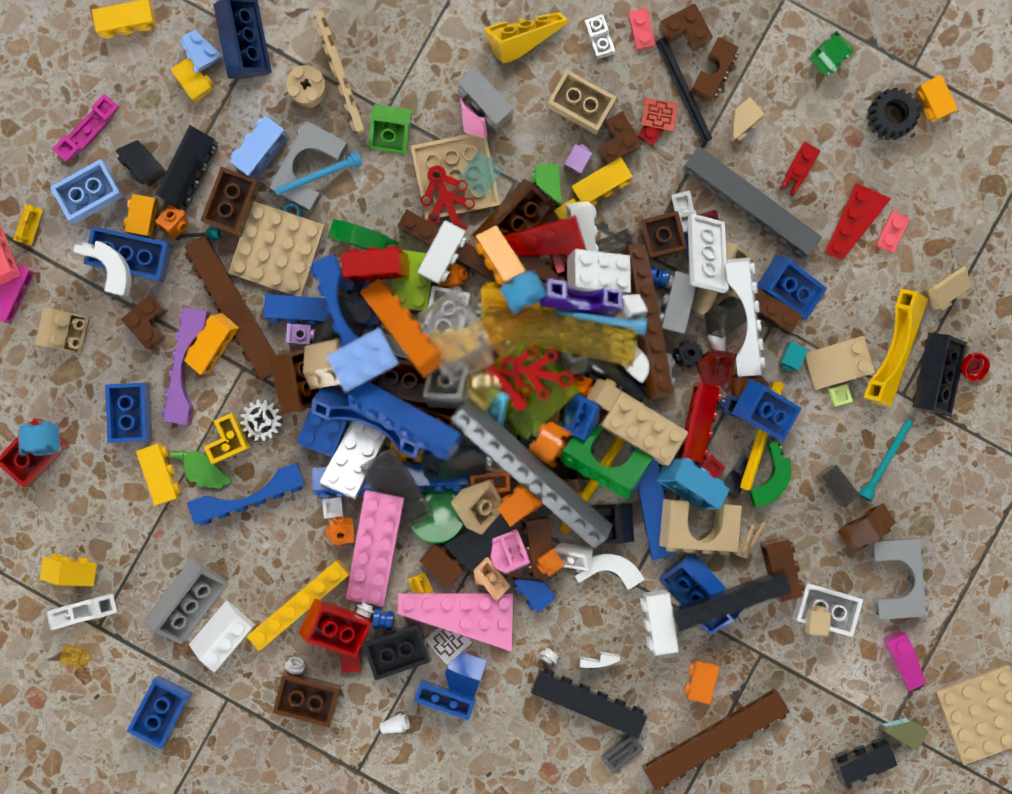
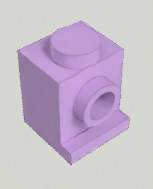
M287 323L286 343L310 345L312 341H315L316 331L313 329V326ZM299 331L304 332V335L301 338L297 336V333Z

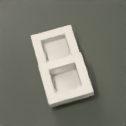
M689 190L670 195L674 212H679L683 232H688V216L691 213L696 214Z
M600 652L599 659L580 657L579 667L597 668L608 666L620 661L619 654Z

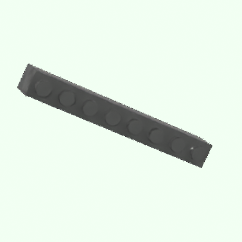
M698 146L683 168L688 176L691 178L696 177L701 181L700 184L708 190L710 188L716 192L715 195L719 199L727 200L732 204L731 207L734 210L745 213L749 221L754 224L756 222L760 224L765 233L776 236L780 244L791 247L793 249L792 252L798 257H808L822 239V236L700 146Z

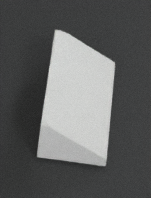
M560 543L554 548L565 564L563 567L586 571L591 570L592 547Z

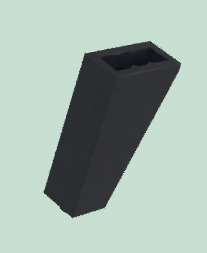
M500 513L483 534L469 529L447 542L444 546L473 572L491 554L492 540L513 531L521 522L519 521L510 527Z

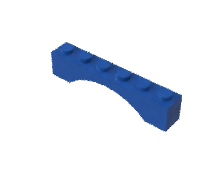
M332 254L311 262L312 267H310L313 278L318 279L320 284L317 286L320 296H324L326 299L325 309L328 315L332 314L334 319L332 326L335 333L340 334L342 340L339 343L343 347L360 337L352 331L342 315L338 297L342 270L336 255Z
M322 387L313 398L311 413L327 420H351L369 425L386 435L395 444L398 451L417 458L423 449L414 441L403 438L398 432L385 428L382 423L369 419L366 414L353 410L349 405L348 395L329 387Z
M294 463L278 469L266 486L246 498L226 500L207 495L186 503L194 524L200 523L203 526L211 523V519L218 516L220 520L230 516L229 512L236 510L237 513L245 511L250 504L254 503L255 506L267 503L265 500L267 498L273 497V500L281 498L286 491L291 490V493L303 490L302 486L306 485L299 463Z

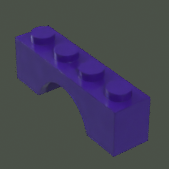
M547 279L543 284L547 295L540 299V307L614 318L622 309V290L602 288L592 292H580L569 288L567 281Z

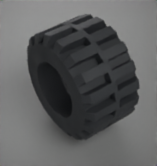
M898 88L887 89L871 102L867 110L869 112L867 119H870L868 126L874 128L871 130L873 133H879V138L885 136V140H890L891 138L897 140L899 137L905 136L917 125V119L920 118V113H917V111L920 110V105L916 106L915 103L918 100L916 98L912 99L911 96L913 94L911 92L906 94L905 89L898 91ZM886 105L896 106L901 111V123H892L886 118L884 113Z

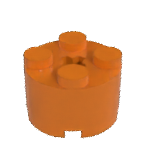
M549 422L547 425L543 423L538 430L539 436L536 441L532 442L529 451L539 460L555 467L558 464L556 460L558 457L561 458L564 448L571 440L569 436H573V433L554 422Z

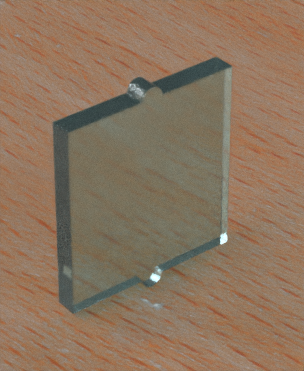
M478 151L458 177L461 180H465L470 189L473 188L481 196H484L504 170L494 163L492 158L489 159L482 152Z

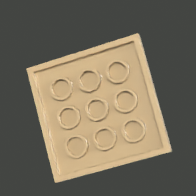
M464 134L410 146L421 197L425 195L430 183L427 178L428 170L432 166L439 165L445 169L446 175L457 180H465L468 184L465 191H459L455 186L444 182L446 189L462 197L472 198L475 201V206L472 209H466L464 205L452 201L457 215L501 205L487 138ZM435 171L433 177L438 179L440 172ZM460 182L458 184V187L460 189H464L466 187V184L464 182ZM437 186L431 197V205H423L427 221L440 194ZM429 197L423 198L424 204H428L430 202ZM467 200L465 204L467 207H472L473 202ZM445 204L440 212V218L450 217ZM435 214L430 217V220L438 219Z
M254 201L242 236L239 238L228 274L294 296H302L310 274V267H312L311 262L315 259L325 225Z
M1009 665L1000 666L935 691L963 765L1012 748V672Z

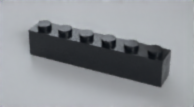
M782 569L674 607L672 614L680 632L792 592L786 573Z
M544 668V670L539 669L531 687L532 694L639 739L647 719L644 709L635 705L633 708L627 706V702L619 698L615 700L610 699L607 693L600 690L597 693L591 691V687L586 684L580 683V685L572 683L573 679L562 675V678L554 675V671L548 668Z

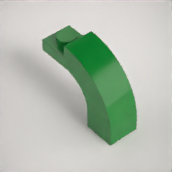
M333 219L328 238L365 250L370 247H377L378 250H383L386 246L398 247L399 244L398 241L374 230Z
M777 441L766 443L772 462V472L766 482L752 487L749 491L753 507L764 506L776 500L785 491L790 481L791 460L790 457L782 458L781 455L784 454L783 449Z

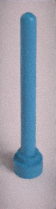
M357 151L350 153L346 160L277 187L275 193L281 195L344 168L362 166L361 157Z
M559 309L554 311L555 317L631 328L633 331H637V334L645 335L647 331L648 319L644 318L631 321Z

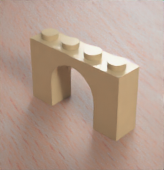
M663 499L659 546L666 547V551L678 552V548L684 549V552L696 553V550H701V553L713 554V551H719L721 555H730L731 552H738L742 506L722 504L720 509H715L712 531L704 539L696 540L688 529L689 502Z

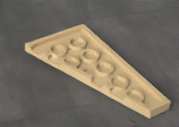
M323 10L315 12L319 25L316 26L322 42H326L323 43L328 60H332L329 62L334 78L338 77L340 82L337 85L341 96L344 95L346 102L343 104L346 113H350L352 120L349 121L352 131H357L359 136L366 134Z

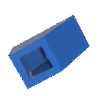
M516 578L514 580L516 583L514 588L520 595L524 594L527 597L526 603L532 611L536 609L540 612L556 599L555 594L544 581Z

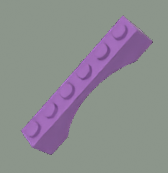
M184 307L183 311L180 312L179 322L181 326L180 330H177L175 340L178 342L177 348L172 353L174 364L173 368L169 370V379L171 381L170 386L166 388L165 392L167 403L162 409L163 421L183 425L191 424L194 406L189 399L185 386L186 362L184 359L187 356V350L196 342L198 333L207 325L206 321L210 317V312Z

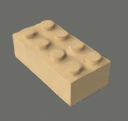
M622 391L611 410L605 413L598 425L635 449L637 447L653 456V460L663 466H669L688 434L683 428Z

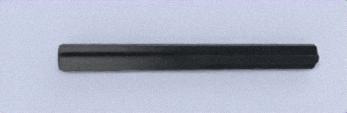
M661 38L656 41V46L702 143H707L712 140L711 133L667 40Z

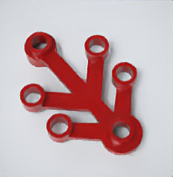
M439 165L432 166L427 172V178L430 183L425 195L421 197L422 205H431V197L436 186L440 194L432 213L428 216V221L432 224L438 223L440 212L445 204L453 225H461L463 230L466 231V225L459 220L452 201L464 205L466 209L474 208L475 201L472 198H465L448 191L444 182L455 186L459 191L467 189V182L446 175L445 169ZM435 171L440 172L438 179L433 177ZM460 182H464L466 184V187L464 189H460L458 187V184ZM424 197L430 198V202L428 204L423 203ZM467 200H471L473 202L472 207L466 206L465 203ZM431 215H437L438 219L436 222L430 220Z
M535 345L529 346L524 353L516 358L506 357L500 362L499 368L501 373L513 379L522 396L529 395L532 388L529 384L523 382L519 373L525 374L538 393V398L543 401L547 400L551 393L549 389L544 388L538 377L557 381L563 388L572 386L575 381L574 375L569 371L559 374L539 369L548 362H553L558 358L557 351L553 349L548 350L543 357L528 367L520 364L529 357L533 358L539 354V349ZM530 348L535 349L536 353L534 355L530 354ZM549 352L554 353V359L549 358ZM508 363L513 365L512 370L507 369ZM564 376L570 377L569 383L564 381ZM524 386L528 388V393H523L522 388ZM542 391L547 392L546 398L541 396Z

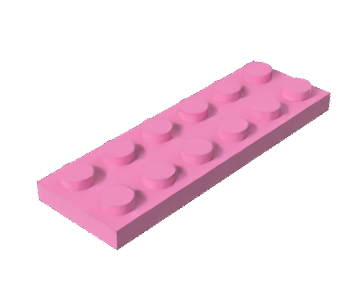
M365 491L346 595L347 600L384 607L404 498Z

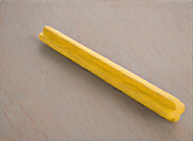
M775 381L771 390L781 395L784 384ZM758 429L740 488L746 491H750L768 437V434Z
M616 437L600 464L610 467L625 442ZM591 479L580 497L588 503L599 484ZM565 522L559 528L566 535L572 529Z

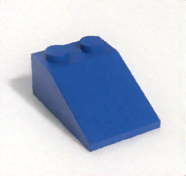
M779 255L774 257L757 284L760 290L802 314L801 318L804 320L808 319L827 289L789 258Z
M749 380L732 414L784 442L802 408L765 385Z

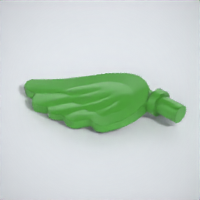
M185 450L170 452V459H180V461L184 462V472L190 482H196L200 487L206 486L221 489L223 485L231 483V479L215 464H211L208 456L203 452L191 451L188 453Z

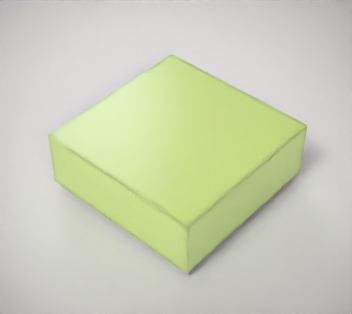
M848 383L828 389L833 407L853 402Z

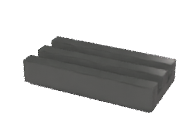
M628 735L601 757L614 773L643 751L644 748L634 736ZM630 740L633 741L623 750L617 753L614 757H612L610 760L607 759L620 748H622L625 744H627ZM635 745L638 747L629 755H627L624 759L618 762L615 766L612 765V763H614L617 759L623 756Z

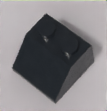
M632 503L591 505L612 524L607 540L602 543L620 544L634 542Z

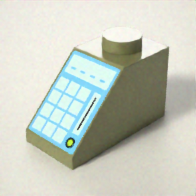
M903 718L883 723L879 726L884 732L918 751L929 732L924 728L925 724L916 718L913 721L909 718Z

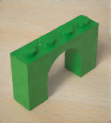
M596 425L586 441L573 436L564 448L560 461L567 467L580 472L584 477H589L600 486L613 491L617 496L628 500L650 468L653 456L636 447L627 462L622 466L615 468L605 467L599 464L591 454V450L600 439L603 428Z

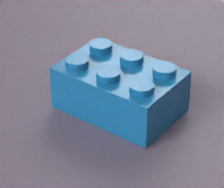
M688 458L672 460L669 466L662 467L656 481L700 510L720 509L730 490L724 485L722 480L711 477L707 470L698 468Z

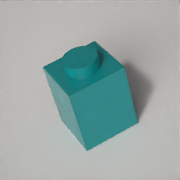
M788 342L778 364L782 365V369L791 373L799 371L808 349L796 343Z

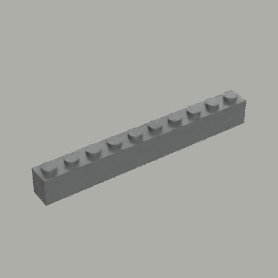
M468 397L457 407L450 421L588 544L596 548L607 540L612 524L477 403Z

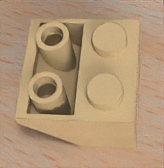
M43 307L35 345L81 354L89 317Z

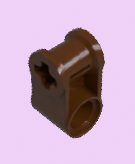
M738 374L731 376V395L741 397L749 380L761 382L768 388L769 384L760 375L738 377Z

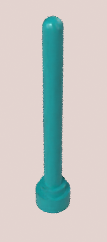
M906 419L868 485L860 489L858 495L872 502L875 497L874 493L876 490L874 489L913 424L911 419Z

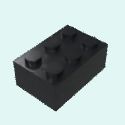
M420 622L365 640L363 643L375 681L429 663L432 659Z

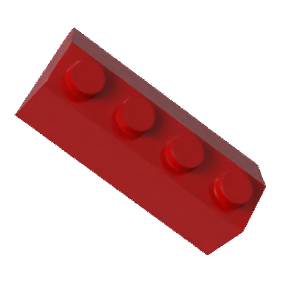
M703 382L694 383L684 427L688 434L680 446L678 458H688L699 463H703V460L707 459L709 449L706 446L707 442L711 441L713 430L710 428L712 422H715L717 417L715 406L716 403L719 404L721 399L719 387Z

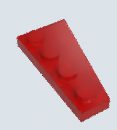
M856 183L824 253L842 261L891 198Z
M576 215L503 236L516 256L571 254L575 249L587 250Z

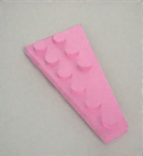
M397 593L398 614L512 651L513 593H504L499 599H494L490 593Z

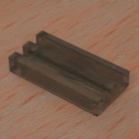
M628 228L595 241L598 246L622 235L626 236L623 239L598 248L599 252L627 241L628 245L634 244ZM623 246V247H621V248H619V249H616V250H614V251H611V252H609V253L618 254V253H620L626 246Z

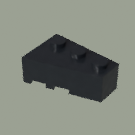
M881 738L871 741V744L867 746H856L851 752H840L835 755V758L831 759L838 781L847 790L853 788L852 783L858 780L865 782L868 780L867 776L874 773L879 775L898 765L890 743Z

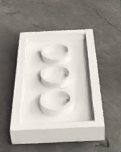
M691 213L688 216L690 285L725 293L728 290L725 265L727 261L725 222Z
M352 421L320 483L356 499L387 436L369 425Z

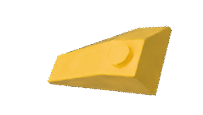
M557 12L539 15L535 20L518 19L519 23L508 24L507 21L485 27L484 32L494 56L503 64L520 58L569 22L563 14Z

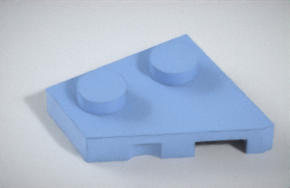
M196 30L182 36L180 40L183 49L186 50L188 59L194 63L193 70L195 73L217 63L222 57Z

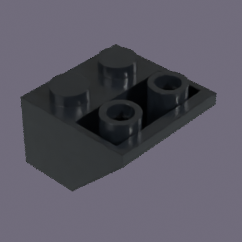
M139 140L115 150L119 155L117 158L124 167L132 170L130 174L142 185L145 183L150 187L166 173V170Z

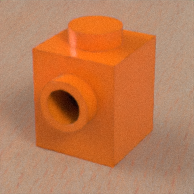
M553 547L537 558L539 562L537 567L543 575L547 573L548 576H551L565 565Z

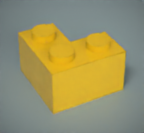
M230 413L214 420L221 439L204 446L211 464H217L251 448L236 413Z
M51 553L50 557H42L40 580L60 586H94L97 563L89 561L90 558L78 557L77 560H72V557Z

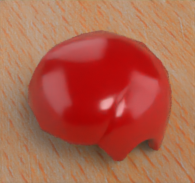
M970 353L962 359L960 365L961 373L972 382L982 381L990 369L989 359L982 353Z

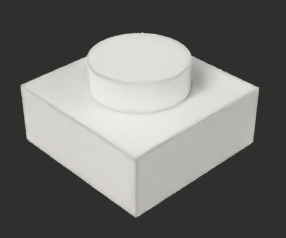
M342 497L322 499L324 519L344 516Z

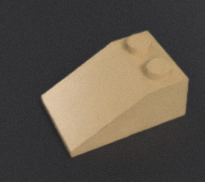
M864 336L807 352L805 356L814 390L875 373Z

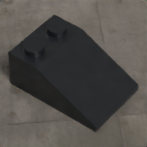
M460 444L448 461L444 458H438L426 448L421 452L423 475L430 479L448 480L485 475L486 473L485 451Z

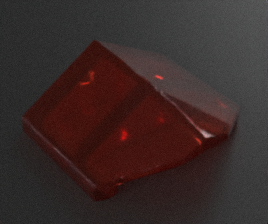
M710 349L701 355L702 359L698 361L697 365L702 382L729 389L737 353Z

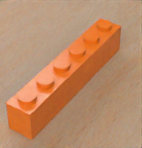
M378 278L360 292L423 377L443 364L439 357L442 355L436 345L431 346L429 344L432 340L426 332H420L422 328L416 320L411 321V313L406 307L401 308L402 302L397 295H391L393 291L387 283L383 285Z

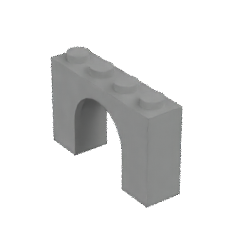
M308 121L304 125L301 124L298 128V136L295 142L292 141L288 147V155L286 158H282L278 168L280 169L277 175L274 174L269 182L271 185L270 189L275 192L277 187L297 180L295 175L296 163L302 155L308 152H320L340 162L349 147L347 142ZM306 185L281 194L282 197L312 213L321 198L319 192Z
M918 538L881 540L876 544L870 542V560H899L906 565L910 573L909 585L902 594L895 597L873 598L875 618L882 620L926 617L928 602L925 600L924 595L927 586L925 580H923V573L925 572V564L921 553L924 552L923 543Z

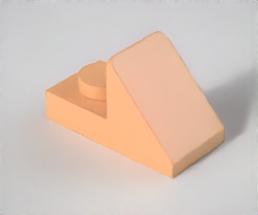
M486 557L473 570L476 585H484L494 599H499L510 587L499 570L494 568L489 557Z

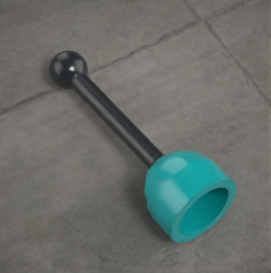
M210 226L206 232L179 234L175 240L207 236L210 240L217 241L221 240V231Z

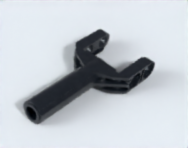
M570 319L594 337L585 346V350L589 355L585 372L592 371L603 380H612L617 384L616 388L642 403L647 397L645 386L603 355L600 328L592 322ZM539 347V354L537 356L541 358L545 355L547 350H543ZM549 352V358L554 359L555 356ZM558 358L553 362H548L559 372H565Z

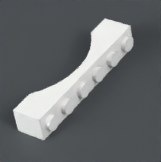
M751 257L729 259L725 263L727 283L741 298L747 315L746 340L736 357L738 377L761 375L763 369L766 368L765 357H761L764 343L763 338L759 339V331H762L761 320H757L760 306L759 301H755V294L758 293L757 282H753V274H756L755 263H751Z

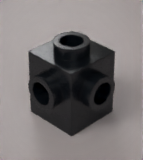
M689 340L678 343L679 347L673 349L676 363L680 367L686 365L687 369L698 365L697 361L701 360V355H703L701 346L697 345L696 341L690 343ZM688 350H690L692 357L687 354Z

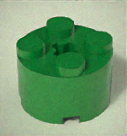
M838 31L830 35L831 38L825 40L808 57L815 67L826 76L834 73L841 66L840 63L848 59L855 52L852 49L853 47Z

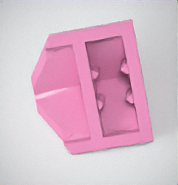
M461 97L460 105L464 132L486 138L488 135L485 119L483 117L479 118L466 104L465 98Z
M517 529L492 540L491 560L494 568L504 573H509L530 564L527 551Z

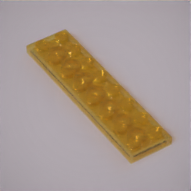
M487 298L484 299L477 327V333L630 366L634 362L638 337L637 331H633V329L583 321L568 315L525 306L522 311L514 314L506 302Z

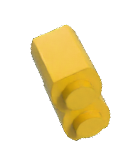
M187 57L174 66L171 71L192 101L197 103L214 91L211 86L214 83L207 74L203 75L201 71L195 73L193 70L194 63Z

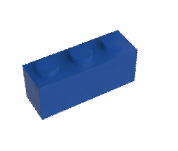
M423 679L420 681L414 698V702L468 721L476 698Z

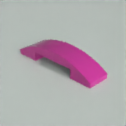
M105 94L91 107L93 110L67 137L64 135L52 148L65 162L70 161L83 151L100 134L117 112L119 106Z

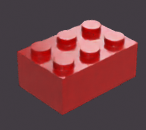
M386 246L383 250H378L377 247L366 248V251L359 252V249H349L347 253H341L342 277L352 282L372 281L378 278L379 280L409 277L408 254L402 251V249L397 248V246Z
M34 418L29 424L39 426V423L44 422V420ZM17 436L0 455V467L22 487H31L68 447L69 443L60 436V452L56 450V453L38 456L28 452V456L20 455L19 438Z
M314 598L298 634L307 643L356 658L372 622L355 611Z

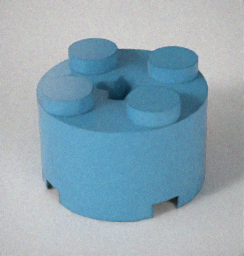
M535 271L523 273L512 279L513 281L510 283V286L506 283L500 288L504 299L514 314L522 311L524 306L528 304L530 307L536 305L541 301V298L547 295Z
M51 421L40 422L39 426H32V424L19 425L20 455L28 456V452H32L34 456L53 454L56 453V450L61 451L60 432L57 424H52Z

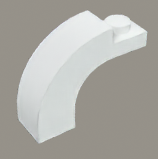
M98 241L95 242V246L82 242V245L75 244L73 252L98 258L104 263L107 269V281L104 291L129 297L131 274L128 264L119 252Z
M613 553L592 555L591 570L576 569L577 573L574 574L580 583L599 571H612L620 576L628 590L645 580L633 563Z
M108 594L49 610L46 613L50 629L55 630L117 613L113 594Z

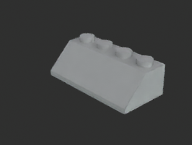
M191 558L144 620L153 632L182 645L227 586L228 582L205 564Z

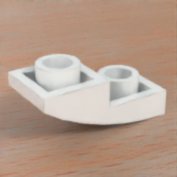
M603 14L585 20L597 60L615 54Z

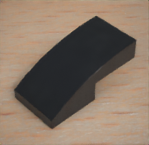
M743 454L723 481L724 485L730 489L728 495L734 499L742 491L740 485L749 460Z

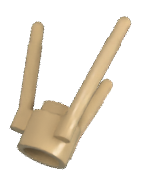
M763 522L750 543L749 541L754 530L752 525L746 540L739 539L738 552H733V554L748 558L766 523Z

